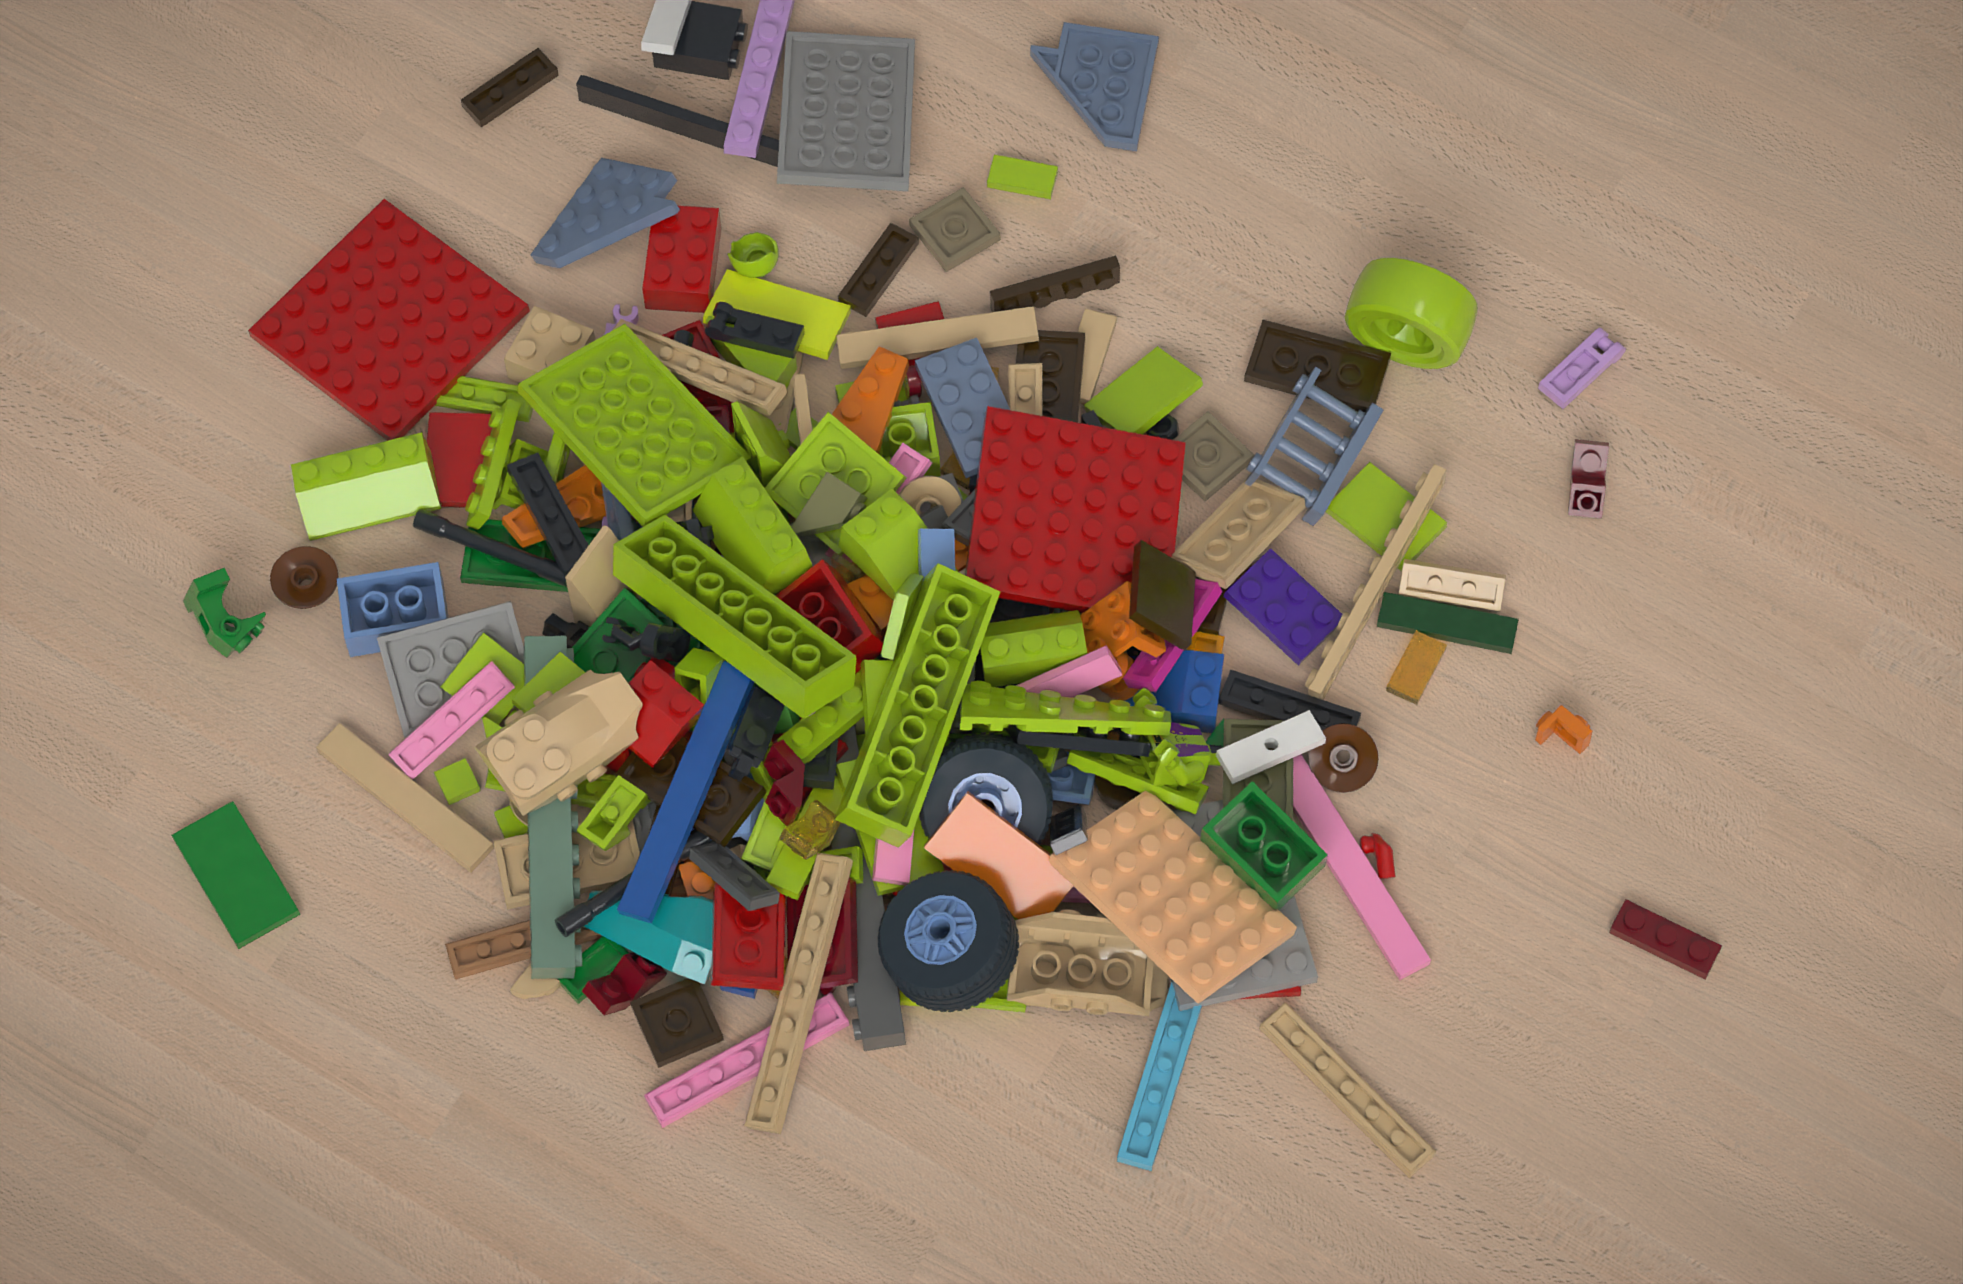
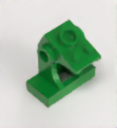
M224 567L193 579L183 599V603L188 613L193 611L209 645L228 658L234 651L240 654L253 641V638L250 636L251 634L257 638L262 633L265 627L262 622L266 613L263 612L246 619H239L227 613L223 607L222 595L230 578ZM226 623H231V624H233L235 627L229 626V625L226 624Z

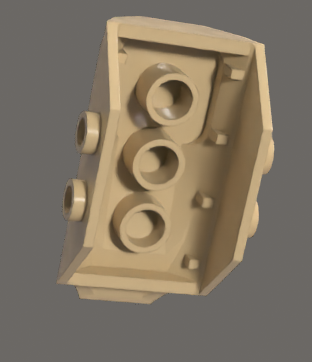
M589 670L556 693L552 694L551 691L545 692L533 702L535 707L526 713H523L522 710L515 712L504 721L505 727L474 747L522 816L550 804L557 798L560 802L570 798L578 791L576 787L578 784L586 779L591 783L601 777L607 771L605 766L639 738L636 732V722L643 704L620 672L598 674Z
M1066 909L1061 910L1059 913L1050 912L1015 920L1019 934V953L1016 957L1017 961L1014 969L1009 973L1007 1001H1015L1028 1006L1052 1008L1058 1011H1069L1072 1008L1086 1009L1088 1013L1094 1015H1105L1108 1012L1149 1016L1150 1011L1164 1006L1168 993L1169 976L1104 914H1096L1095 917L1081 915L1078 911Z

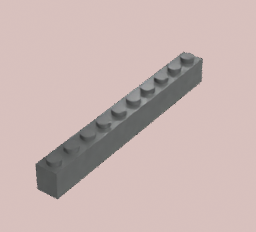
M853 725L839 737L840 740L847 744L849 749L836 762V765L856 760L859 755L855 725ZM837 821L825 846H831L832 850L854 846L861 848L855 828ZM863 854V883L856 884L858 983L848 986L847 993L850 1008L857 1007L859 1018L852 1019L855 1041L862 1040L864 1051L906 1045L897 985L884 968L878 952V928L881 925L880 921L885 911L882 895H877Z

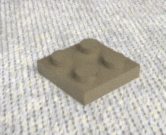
M964 187L909 219V226L945 272L1001 240L1000 232Z
M1208 411L1173 439L1186 442L1182 480L1204 501L1208 500L1244 470L1254 456L1245 445Z

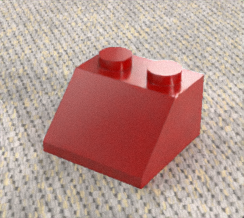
M650 660L628 683L643 704L636 722V732L639 738L628 748L653 768L697 723L704 704Z

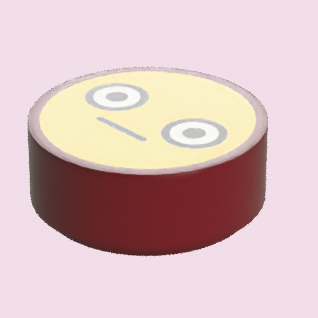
M915 365L908 367L903 382L907 400L910 396L918 395V398H920L922 395L921 378Z

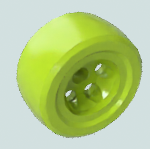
M1379 258L1369 262L1360 273L1352 289L1344 318L1347 327L1355 338L1366 347L1391 353L1392 361L1416 368L1440 369L1452 366L1458 362L1472 334L1478 307L1471 292L1451 276L1435 268L1406 259Z

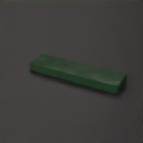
M1384 592L1377 627L1512 654L1519 619Z

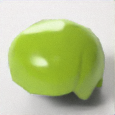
M755 232L744 235L738 241H733L731 243V252L727 253L731 265L740 275L757 278L764 277L773 270L778 261L779 248L777 242L769 235Z

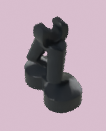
M607 617L606 623L614 625L611 636L603 635L602 640L604 642L623 644L631 651L639 648L643 656L658 660L665 659L676 663L681 662L687 654L690 644V633L685 629L649 623L644 632L639 633L635 627L628 626L622 619Z

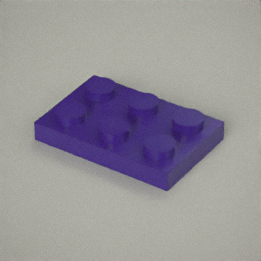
M1271 548L1223 596L1298 666L1337 628L1343 616L1338 609Z

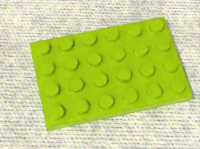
M626 324L621 325L518 383L517 392L643 527L702 494L713 473L741 457H744L748 465H750L751 456Z

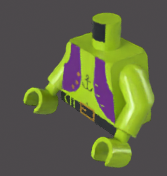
M1142 688L1133 697L1134 706L1144 708L1147 704L1155 705L1157 703L1155 696L1146 688ZM1171 722L1169 736L1144 735L1150 741L1151 748L1149 757L1140 756L1153 786H1186L1201 783L1204 780L1208 765H1221L1216 757V752L1223 747L1221 745H1207L1197 726Z

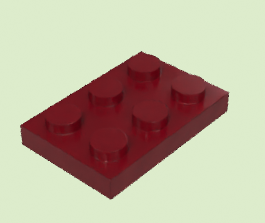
M850 877L847 882L819 989L858 983L856 881ZM805 885L798 900L787 896L788 961L809 885Z

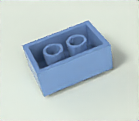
M439 562L337 578L344 639L350 657L381 652L377 637L449 618Z

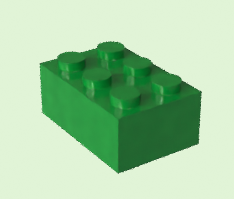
M1253 781L1212 818L1201 831L1200 840L1225 865L1230 866L1234 873L1250 888L1256 890L1259 896L1275 911L1280 910L1325 867L1328 854Z

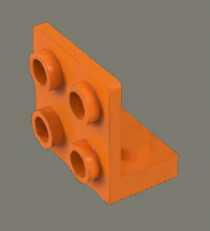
M1125 582L1080 615L1087 654L1106 645L1114 658L1131 646L1156 658L1166 651L1163 638L1129 619L1130 582Z

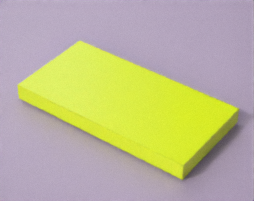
M727 269L703 315V323L706 324L708 316L714 317L713 310L716 303L726 302L735 309L804 325L805 334L798 351L828 360L837 342L836 335L841 334L851 313V305L756 277L749 278Z

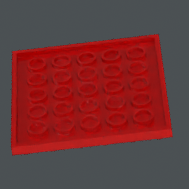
M383 199L270 308L248 332L252 339L388 441L404 437L437 404L438 398L441 395L445 396L458 383L457 379L460 376H465L530 310L526 302L386 199Z
M987 406L984 417L965 576L1000 591L998 598L1070 611L1078 610L1081 613L1085 612L1125 582H1132L1134 546L1140 540L1170 557L1175 552L1186 442Z

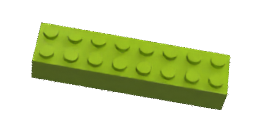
M665 514L613 544V576L801 718H806L854 687L856 655Z
M939 563L925 576L835 820L898 848L911 837L1000 591Z

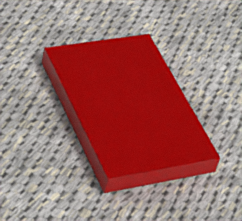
M429 412L427 444L432 454L441 507L465 508L469 496L472 492L475 493L477 484L473 483V478L478 466L483 464L484 455L481 454V448L486 437L490 436L492 427L488 426L491 414Z
M715 883L713 891L711 985L782 991L784 986L785 895L780 893L778 904L748 911L718 883Z

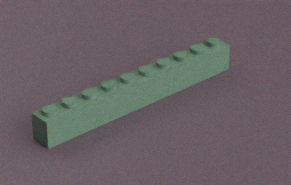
M525 636L524 686L559 652L563 653L574 663L573 648H567L566 636ZM577 792L563 802H560L557 798L550 804L527 814L531 979L574 978L575 966H582V946L575 945V933H581V928L568 937H564L555 924L556 918L574 907V899H580V878H573V866L579 865V844H572V832H577L576 830L578 829V811H571V799H577Z

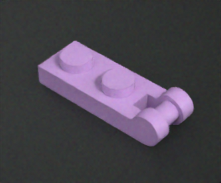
M1598 328L1539 382L1538 389L1564 409L1612 363H1616L1623 356L1626 348L1619 342L1614 343L1608 338V333L1602 328ZM1600 348L1604 353L1601 355L1595 349Z

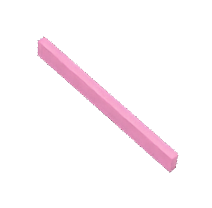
M1302 754L1293 757V811L1310 838L1328 854L1326 864L1396 976L1401 980L1430 965L1431 959L1314 773L1311 772Z

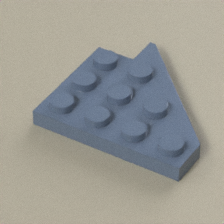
M1064 22L1058 49L1031 45L1030 56L1101 143L1105 147L1137 152L1159 36Z
M601 158L582 185L576 190L552 226L541 238L530 254L537 264L560 269L677 214L680 209L675 201L665 199L676 184L677 179L669 171Z

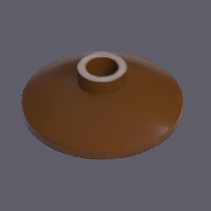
M302 546L285 552L276 560L270 573V584L273 593L283 604L292 608L308 609L316 607L330 598L337 587L339 574L335 561L327 552L316 547ZM304 580H311V581H312V582H311L310 584H308V585H305V586H301V585H300L301 582L304 581Z
M1348 723L1334 724L1323 729L1322 732L1326 737L1325 744L1309 750L1310 769L1319 783L1329 790L1341 793L1356 791L1365 786L1374 776L1378 766V750L1373 738L1364 729ZM1341 750H1346L1350 753V758L1345 762L1339 761L1336 757L1337 753Z

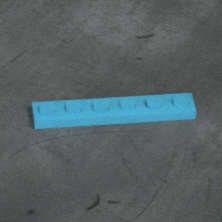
M1172 982L1117 1155V1162L1148 1171L1153 1169L1202 1009L1201 1005L1194 1006L1193 1009L1179 1011Z

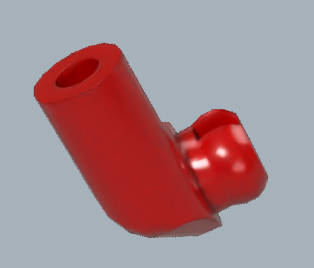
M1371 833V836H1362L1360 838V848L1364 854L1373 853L1376 857L1378 877L1380 879L1395 878L1394 857L1391 846L1379 834Z

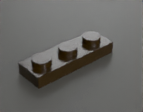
M537 48L462 98L461 105L482 128L559 76L558 68Z
M890 223L839 293L838 302L851 305L852 310L867 317L918 246L919 237Z

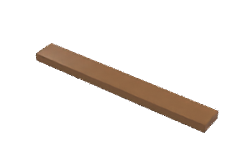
M681 877L675 878L670 897H687ZM530 920L446 943L445 946L455 980L530 959ZM583 926L581 933H575V945L600 939L602 935Z

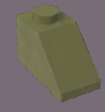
M827 472L791 528L801 537L840 529L866 508L864 502L867 497Z

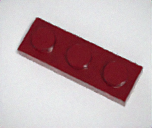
M1625 899L1609 932L1705 980L1722 948V945Z

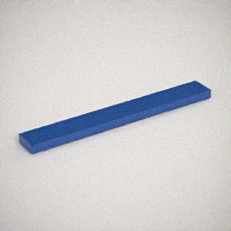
M723 661L618 905L617 911L621 915L652 924L754 685V681L726 661Z

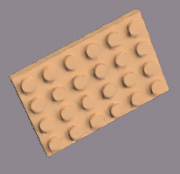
M1144 791L1087 830L1088 841L1058 855H1055L1053 852L1049 859V863L1198 1004L1291 938L1297 929V926L1279 910L1275 911L1259 896L1256 890L1250 888L1239 878L1230 866L1225 865L1200 840L1201 837L1158 797L1147 791Z

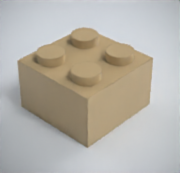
M534 306L504 357L508 378L520 383L595 341L594 329Z

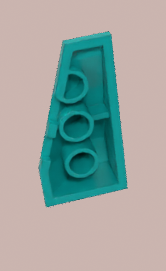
M592 890L588 900L602 891ZM664 894L652 924L619 914L617 911L619 901L594 917L590 923L584 926L673 973L705 984L711 975L713 900L703 896L670 897L669 894Z

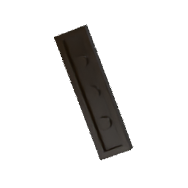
M1115 255L991 290L990 309L992 312L1032 306L1042 308L1048 306L1051 302L1065 298L1074 299L1083 293L1096 289H1109L1115 284L1120 283L1118 259Z

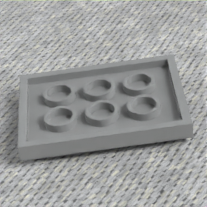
M511 601L377 637L404 738L409 736L452 697L440 686L483 632L524 664V647Z

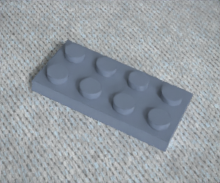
M974 338L915 360L916 370L965 478L978 473L984 417L987 406L1010 410L978 339Z

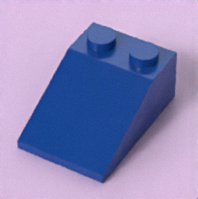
M1193 650L1182 652L1158 690L1151 692L1157 700L1155 705L1164 707L1165 711H1170L1171 722L1197 726L1203 733H1212L1215 730L1224 654ZM1133 655V656H1130V657H1132L1134 660H1136V658L1138 657V655ZM1134 696L1127 700H1124L1126 702H1129L1130 706L1135 705L1133 701Z

